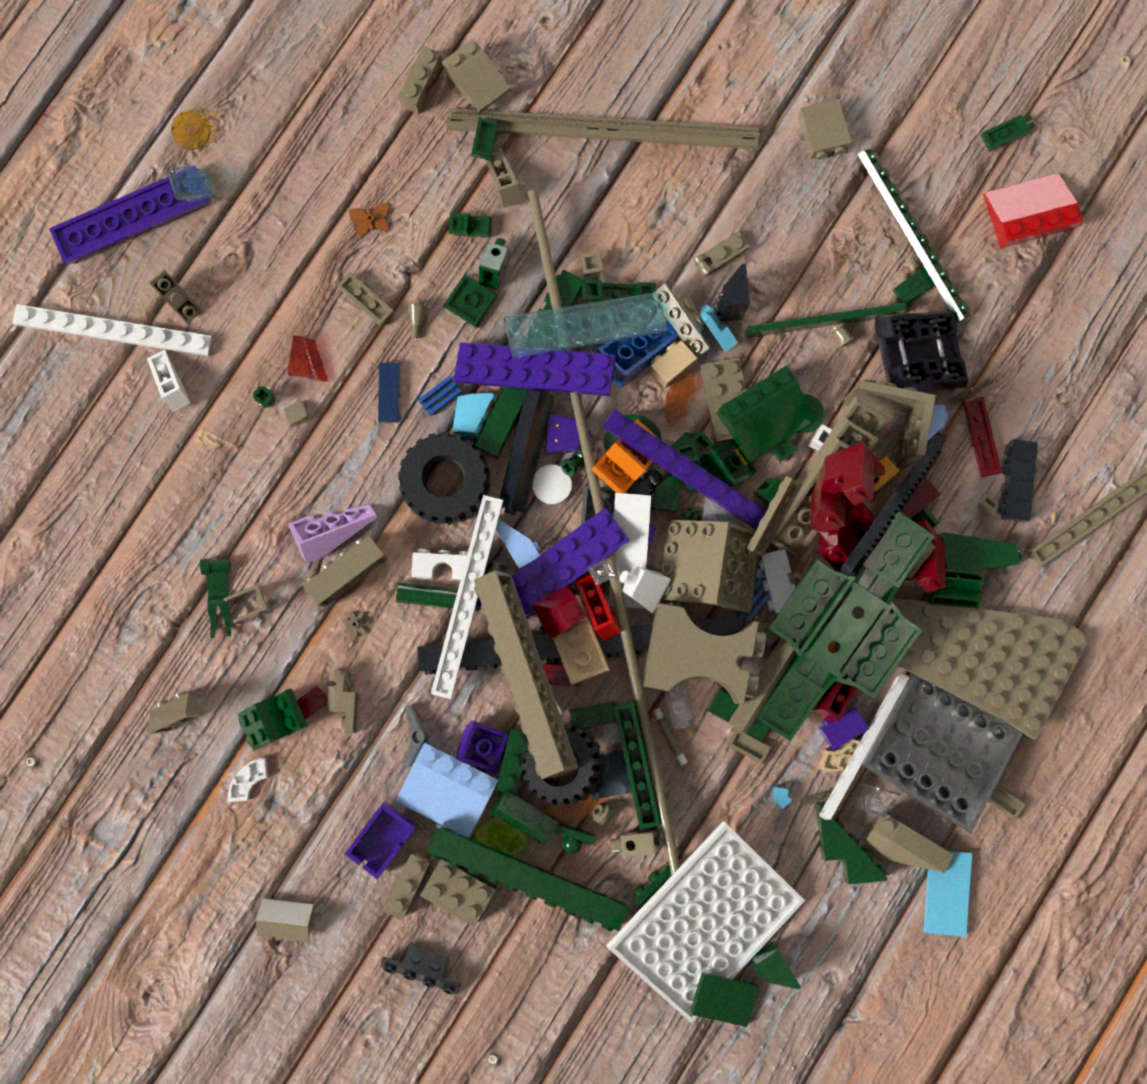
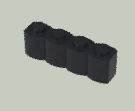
M1013 439L1005 446L1004 454L1007 456V463H1004L1002 474L1005 475V482L1002 483L1000 493L1003 495V502L999 504L998 508L1001 520L1022 523L1030 521L1038 451L1037 442Z

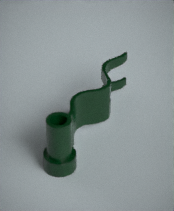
M200 559L201 575H206L208 586L207 609L210 618V638H215L217 606H219L223 616L226 634L229 637L231 636V617L228 602H225L224 598L229 596L227 571H231L230 559Z

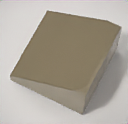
M302 401L284 409L287 420L292 427L310 419Z

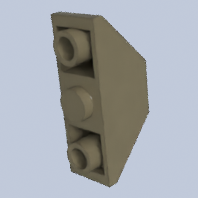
M165 269L148 281L187 324L202 312Z

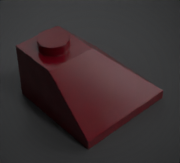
M568 586L560 588L531 605L551 641L587 621L584 610Z

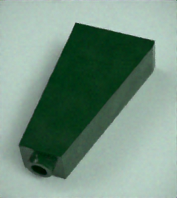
M947 532L938 534L945 543V568L948 570L976 571L1020 565L1021 551L1018 549L1017 544Z

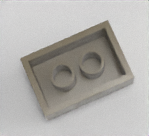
M441 858L420 896L475 927L496 886L480 876L471 874L466 868L462 866L460 868L454 867L448 863L449 860Z

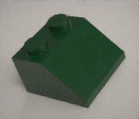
M735 440L714 449L700 459L703 469L731 488L757 473L754 465L747 460ZM739 449V453L748 463L747 465L742 462L734 450Z
M772 942L752 957L754 962L751 964L761 979L765 977L768 983L794 989L801 988Z

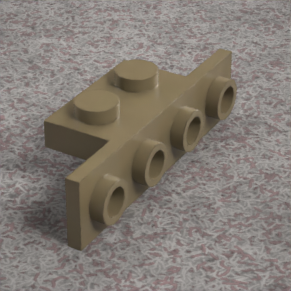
M664 283L652 294V297L684 344L698 359L711 348L701 334L709 328L696 310L694 302L687 296L677 299L668 284Z

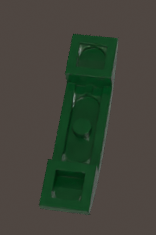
M581 280L582 298L588 302L609 305L656 303L652 297V294L656 291V283L637 282L636 284L602 283L601 280Z

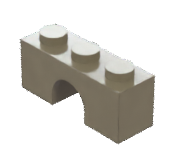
M424 45L422 46L398 96L401 107L419 114L427 98L426 90L431 79H436L443 65L440 52Z
M415 851L411 853L383 912L401 921L403 920L432 861L431 859Z

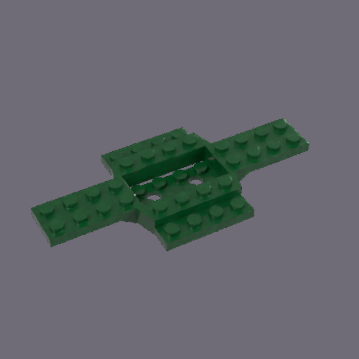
M898 512L863 566L859 567L855 575L848 577L840 571L831 569L818 559L813 562L769 626L770 630L787 640L798 656L773 690L756 719L791 741L825 691L835 681L855 686L872 698H875L922 632L921 628L901 614L892 602V599L935 535ZM851 586L852 590L847 595L843 603L840 605L836 613L833 615L829 623L826 625L822 633L819 635L815 643L812 645L810 650H806L811 641L814 639V637L820 630V628L827 620V618L830 616L834 608L837 606L841 598L844 596L848 588ZM857 606L864 609V615L861 618H855L852 615V610ZM832 641H837L840 644V649L835 653L828 650V644Z

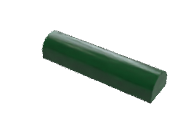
M398 583L396 603L453 609L458 589ZM478 597V600H477V603H476V607H475V611H476V612H477V609H478L479 597Z

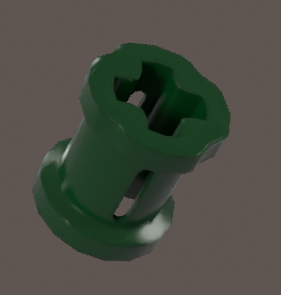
M261 386L254 391V400L260 406L269 408L274 405L275 395L269 389ZM264 394H267L268 396L263 401L261 398L264 397Z
M576 451L571 458L564 459L561 462V469L568 476H573L576 470L585 467L583 453Z

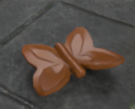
M387 203L377 205L372 213L371 209L368 208L366 210L367 214L362 209L355 208L349 210L351 219L357 223L356 233L358 237L366 234L369 228L374 230L375 227L384 232L389 230L388 223L385 220V216L388 213Z

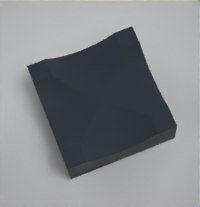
M623 751L604 754V760L601 761L605 769L600 774V777L603 779L600 784L595 786L597 790L592 794L593 800L632 793Z

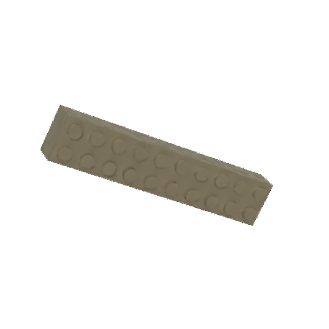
M493 571L475 579L474 590L480 598L482 604L481 611L487 618L489 624L487 628L490 635L493 636L495 652L500 656L502 662L501 670L507 677L508 690L515 700L514 708L516 713L520 715L522 721L521 729L527 736L529 742L528 749L530 754L534 756L537 774L541 779H547L579 769L512 575Z

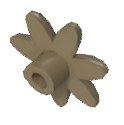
M350 612V620H343L344 624L349 625L345 628L344 633L352 631L353 638H356L358 632L366 634L362 626L368 625L369 622L361 621L363 613L356 617L353 612Z

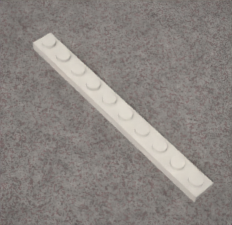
M16 304L12 322L17 326L210 357L213 337L209 335Z
M483 495L431 691L433 695L452 699L478 600L474 590V580L484 576L503 504L501 499Z

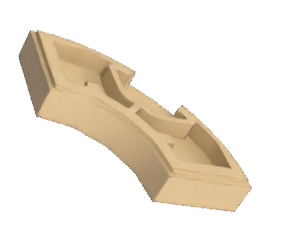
M853 738L840 749L833 751L824 749L818 769L830 772L844 770L860 741Z

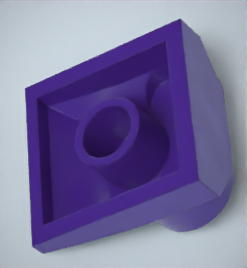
M471 720L466 726L458 745L457 759L495 773L509 734Z

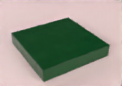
M464 274L443 305V308L477 329L498 295Z

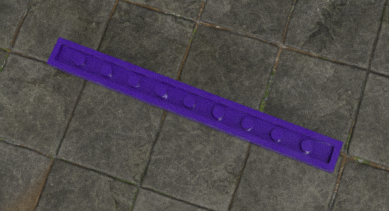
M612 410L602 428L757 530L760 520L767 512L766 510L617 410Z

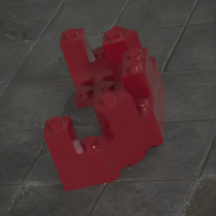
M864 441L826 456L822 470L817 478L815 489L811 494L809 521L812 523V530L820 532L819 552L837 571L841 570L847 558L876 519L864 502L873 499L874 478L884 475L885 468ZM925 519L916 523L935 535L930 542L935 546V549L913 577H906L904 580L917 578L920 586L926 593L946 587L945 543Z

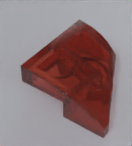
M293 335L287 372L289 376L328 382V376L326 375L315 340Z

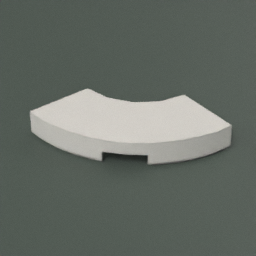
M267 757L256 759L242 767L231 782L228 802L250 800L251 791L255 784L262 779L269 778Z

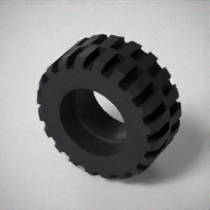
M564 725L570 745L577 752L580 761L579 772L569 784H557L552 778L541 779L535 770L536 762L534 756L530 754L529 750L528 752L524 751L523 758H526V763L522 764V770H526L527 775L523 777L525 782L530 783L528 788L531 792H536V797L546 800L550 804H576L578 801L586 800L589 794H593L597 790L595 786L600 784L603 779L600 777V774L605 769L601 761L604 760V755L600 753L599 749L601 747L598 742L593 740L594 737L581 728Z

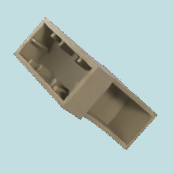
M659 603L656 606L642 686L669 691L677 683L687 678L696 676L706 677L722 685L732 697L734 704L744 705L745 697L755 698L759 675L741 668L738 661L741 657L752 658L754 656L762 658L766 643V633L757 632L759 622L754 621L733 635H712L698 628L690 620L684 608Z

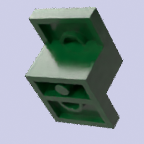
M292 688L274 697L255 703L238 713L239 724L244 729L247 743L253 751L307 727Z

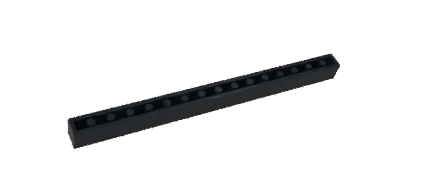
M743 616L692 620L701 630L717 636H730L744 628ZM653 624L630 626L636 655H639L640 650H647L648 652ZM594 630L602 652L607 654V658L619 657V652H624L621 633L603 641ZM548 634L534 635L533 638L540 659H546V663L559 662L558 658L560 656L554 640L551 641ZM494 639L466 642L460 668L465 667V671L478 670L477 666L483 665L486 666V669L498 668V664H502L500 656L495 652ZM444 644L417 647L419 671H425V675L436 674Z

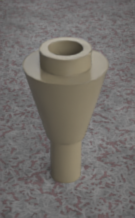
M412 301V305H408L412 325L411 338L419 339L420 326L427 306H424V302Z

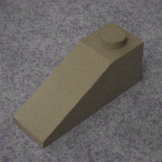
M502 148L492 150L491 160L485 161L503 208L522 202L518 183Z

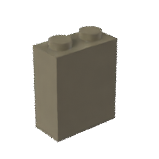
M839 99L800 109L798 118L810 159L817 158L819 160L826 158L830 154H843L848 150L852 142Z

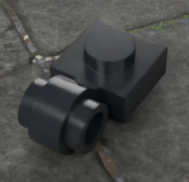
M651 468L644 474L645 480L639 477L626 492L628 494L649 495L652 492L649 485H652L654 488L663 481L662 475L658 470Z

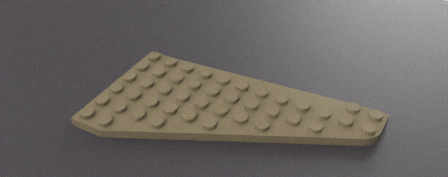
M846 591L844 596L841 598L837 606L834 608L830 616L823 624V628L826 627V625L829 623L833 615L836 613V611L838 610V608L850 592ZM901 598L892 599V602L901 614L922 629V632L897 666L1007 722L1033 740L1037 739L1091 638L1063 619L979 608L929 604V602ZM860 606L855 607L852 610L853 617L861 618L864 615V609Z

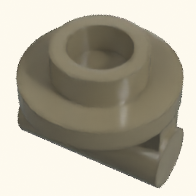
M600 803L594 807L592 819L604 827L616 811L606 803Z

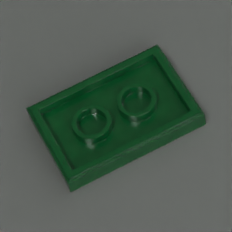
M702 972L690 1013L699 1017L748 1027L759 986Z

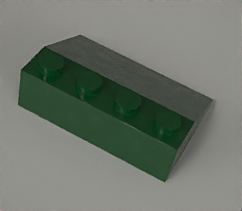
M787 365L730 400L716 412L749 462L815 421L800 385Z

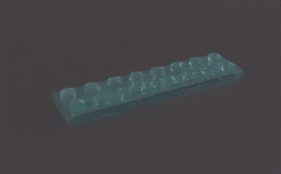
M658 292L504 317L512 358L667 331Z

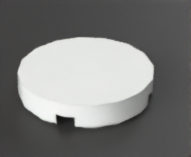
M558 465L541 467L535 473L532 483L535 496L541 502L548 505L563 502L569 496L572 486L570 476L566 475Z

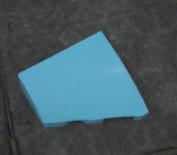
M477 393L459 396L452 432L462 435L463 438L478 435L483 421L489 414L486 410L491 401H496L497 395L494 393Z

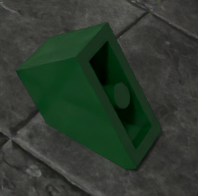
M672 474L655 488L654 493H650L651 505H653L652 510L671 513L678 511L681 483L679 478Z

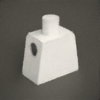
M638 566L633 567L631 573L623 571L620 575V581L624 583L622 592L651 613L654 612L671 580L659 572Z

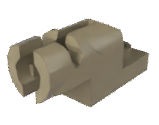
M330 670L329 680L334 681L336 685L328 687L327 705L329 711L346 712V715L342 717L341 727L344 729V733H356L358 692H349V688L351 689L350 671Z

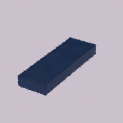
M379 363V423H399V363Z

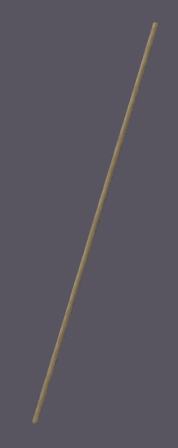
M532 189L528 191L560 348L562 351H571L537 189ZM570 393L595 514L604 509L598 475L591 470L595 465L581 394ZM613 553L605 559L617 619L621 629V638L671 875H673L680 868L617 564Z

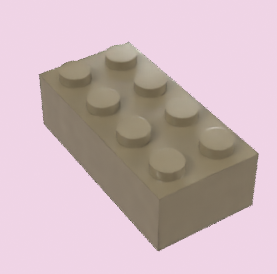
M362 536L355 542L356 546L350 550L348 548L343 550L338 555L340 558L335 562L329 561L322 567L323 571L317 575L314 573L305 580L307 583L303 587L318 606L325 608L389 559L372 537Z

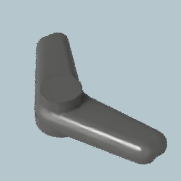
M408 705L405 708L411 728V742L402 762L405 767L412 766L424 743L429 738L416 708L412 705Z

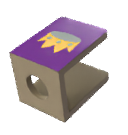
M256 584L224 598L225 602L232 603L255 592L259 596L263 607L234 619L233 622L235 624L245 623L272 611L263 586Z

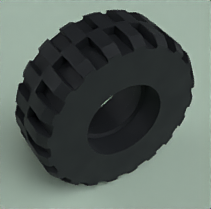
M442 432V434L438 435L432 433L423 440L422 438L417 440L416 445L406 451L407 455L401 460V469L398 472L399 489L404 501L414 513L434 524L452 525L455 522L467 520L469 516L479 511L483 495L487 496L490 490V471L483 453L471 440H467L459 434H449V432ZM440 461H452L463 472L464 481L461 489L449 497L434 495L426 484L428 470Z

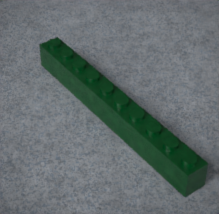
M563 269L560 275H556V281L566 323L582 291L581 280L583 278ZM549 291L544 299L546 304L543 309H539L535 317L537 322L534 327H530L526 336L528 340L521 347L553 349L558 339ZM500 388L502 392L496 401H493L491 406L493 410L483 421L484 428L482 432H479L474 439L475 446L481 452L498 460L521 413L526 390L532 389Z
M436 825L427 846V851L430 852L429 855L435 859L441 860V858L449 860L448 863L457 868H460L462 865L469 868L468 872L479 876L481 873L488 876L487 880L498 884L499 881L507 884L506 888L518 892L519 889L526 892L525 895L531 899L537 900V897L541 898L550 907L556 908V905L564 908L563 911L572 916H575V913L583 916V920L592 924L596 921L602 924V928L611 932L613 929L620 930L629 909L626 903L440 825Z

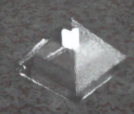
M606 558L597 564L587 567L597 586L615 577Z

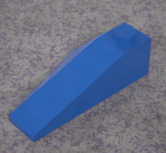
M664 322L648 327L645 331L629 333L626 337L613 338L598 348L597 353L616 356L613 381L622 389L643 372L655 357L661 355L680 336L669 322Z

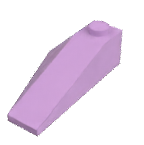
M370 505L345 509L340 514L328 512L325 517L315 518L314 515L307 516L288 525L303 559L308 563L326 556L375 520L377 516Z

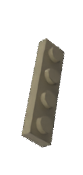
M788 476L780 483L779 490L774 499L771 500L765 516L760 520L759 527L751 537L747 549L763 557L801 487L800 483Z

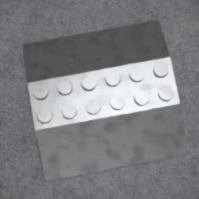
M911 673L909 680L867 753L862 766L968 833H972L1023 733L994 715Z

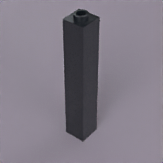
M526 390L499 499L503 500L502 508L505 509L504 513L516 515L517 512L525 513L554 399V396L541 391Z

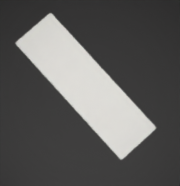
M615 493L614 519L630 540V542L614 553L619 579L623 571L631 573L635 566L646 569L651 496ZM610 585L609 602L611 606H615ZM623 593L625 607L643 609V607Z

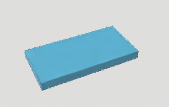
M947 850L954 854V857L945 873L928 869L923 932L966 937L972 853Z

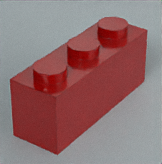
M595 573L576 581L594 629L600 638L604 641L621 633L603 585Z

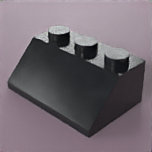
M741 264L723 286L721 293H719L716 299L714 312L720 322L742 320L750 305L746 264Z

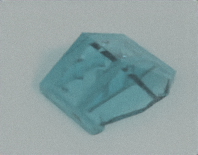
M190 166L178 167L168 173L176 199L194 203L215 195L207 169L201 170Z

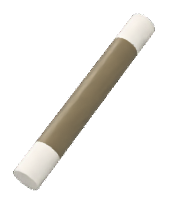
M660 707L653 710L680 765L686 764L688 761Z

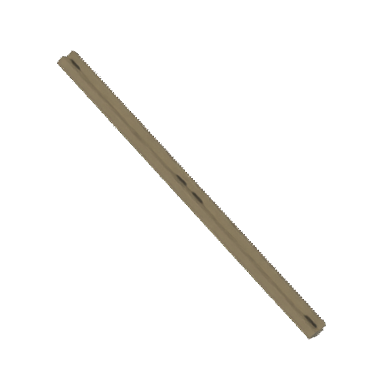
M448 108L447 130L476 132L480 117L498 121L496 133L743 149H757L760 136L758 127L486 110L480 113L478 110ZM452 119H462L463 121H452ZM587 127L599 128V130L587 129ZM607 129H618V131H610ZM743 137H749V138H754V139H742V138H743Z

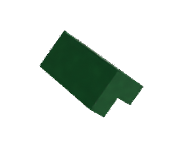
M946 569V587L927 593L929 604L979 608L983 601L980 592L985 583L983 574Z

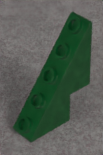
M815 803L821 859L824 861L842 860L844 882L847 884L888 881L885 876L887 874L886 870L880 864L876 866L871 861L873 856L865 848L861 850L857 845L859 843L858 839L852 833L848 835L843 830L845 825L837 817L835 819L832 817L830 820L820 817L819 814L825 803Z

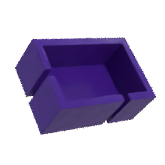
M385 801L345 852V855L358 865L366 860L367 863L363 869L378 879L418 825Z

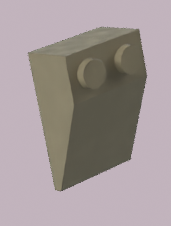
M474 39L442 61L447 77L480 113L511 91L510 86Z
M183 691L176 694L175 699L170 702L164 700L157 703V708L150 711L146 731L148 735L165 733L204 715L195 694Z

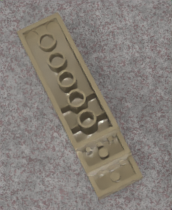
M855 397L853 398L799 482L801 487L770 543L785 549L798 558L801 557L818 533V531L812 530V523L809 521L810 501L825 457L863 441L871 450L879 439L876 434L888 418Z

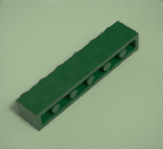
M635 700L616 703L614 705V712L640 829L659 826L661 823Z

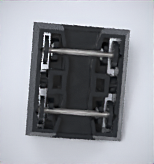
M942 311L876 316L874 325L887 383L896 384L897 388L902 389L913 387L918 392L967 387L969 379L965 361L962 360L956 336L958 330L953 312Z

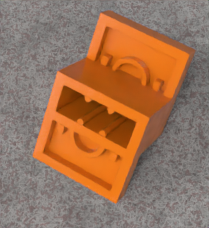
M636 419V420L634 421L636 424H638L639 426H641L642 428H644L645 430H647L648 432H650L651 434H653V433H652L646 426H644L638 419ZM618 439L591 470L616 493H625L653 461Z

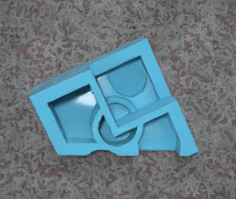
M704 305L701 309V318L722 349L727 352L738 342L729 328L720 322L713 309L708 305Z

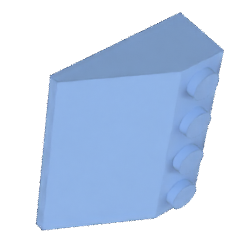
M424 743L395 802L454 832L470 838L498 780Z

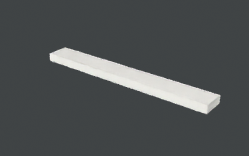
M901 674L896 676L868 726L869 729L863 735L819 815L823 819L830 820L909 680L910 677Z

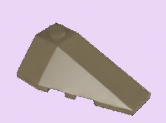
M881 811L860 846L881 859L945 873L954 857V854Z

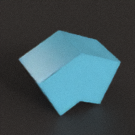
M774 786L772 799L781 809H784L792 801L788 797L789 789Z

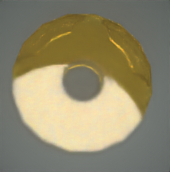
M188 110L179 113L173 119L171 131L177 144L182 148L192 150L204 146L209 141L211 126L208 119L201 112ZM189 126H195L196 129L193 133H186Z

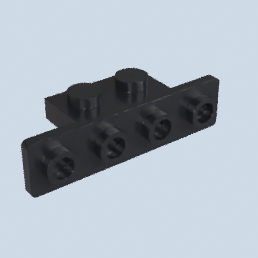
M409 945L403 963L387 957H383L380 967L384 971L391 974L395 972L402 974L407 980L414 981L416 979L430 988H434V986L441 988L446 994H458L461 988V984L442 977L449 959L448 957L415 945Z

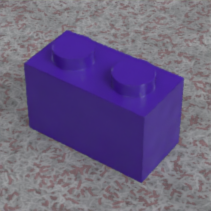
M849 706L846 708L840 721L827 722L823 720L821 722L822 726L818 727L832 750L839 748L869 729L856 707L850 708Z

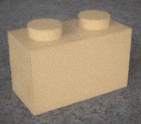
M682 340L678 344L676 342L672 343L666 349V354L663 356L658 355L651 361L650 371L665 388L695 364L697 360L696 356Z

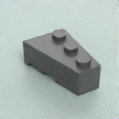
M785 549L766 553L761 557V560H758L760 572L764 571L766 578L762 580L765 592L769 591L770 599L767 600L769 611H773L774 615L780 612L795 590Z

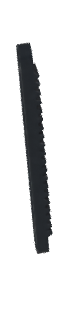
M939 432L936 433L926 448L925 456L914 464L847 558L840 570L841 573L850 577L857 566H863L896 514L903 509L936 462L942 451L941 446L946 440V436Z

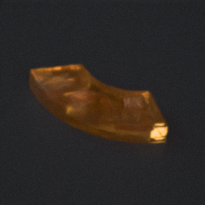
M689 371L679 376L667 393L665 415L668 423L687 415L685 409L686 400L697 389Z
M588 795L586 800L578 801L576 804H550L545 814L559 823L576 821L589 814L598 803V800H593Z

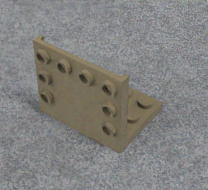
M864 379L844 398V406H848L855 397L879 413L905 417L904 428L900 431L898 442H901L900 450H897L895 455L897 468L905 469L925 456L936 395L918 392L913 387L902 389L897 388L896 384L885 383L882 385L877 384L875 380Z
M669 520L661 574L671 580L660 600L711 604L751 614L759 555L750 551L747 547L755 531L730 522Z

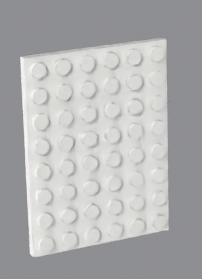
M723 821L606 946L692 1023L698 1017L692 1015L690 1009L701 973L706 972L733 979L805 900Z

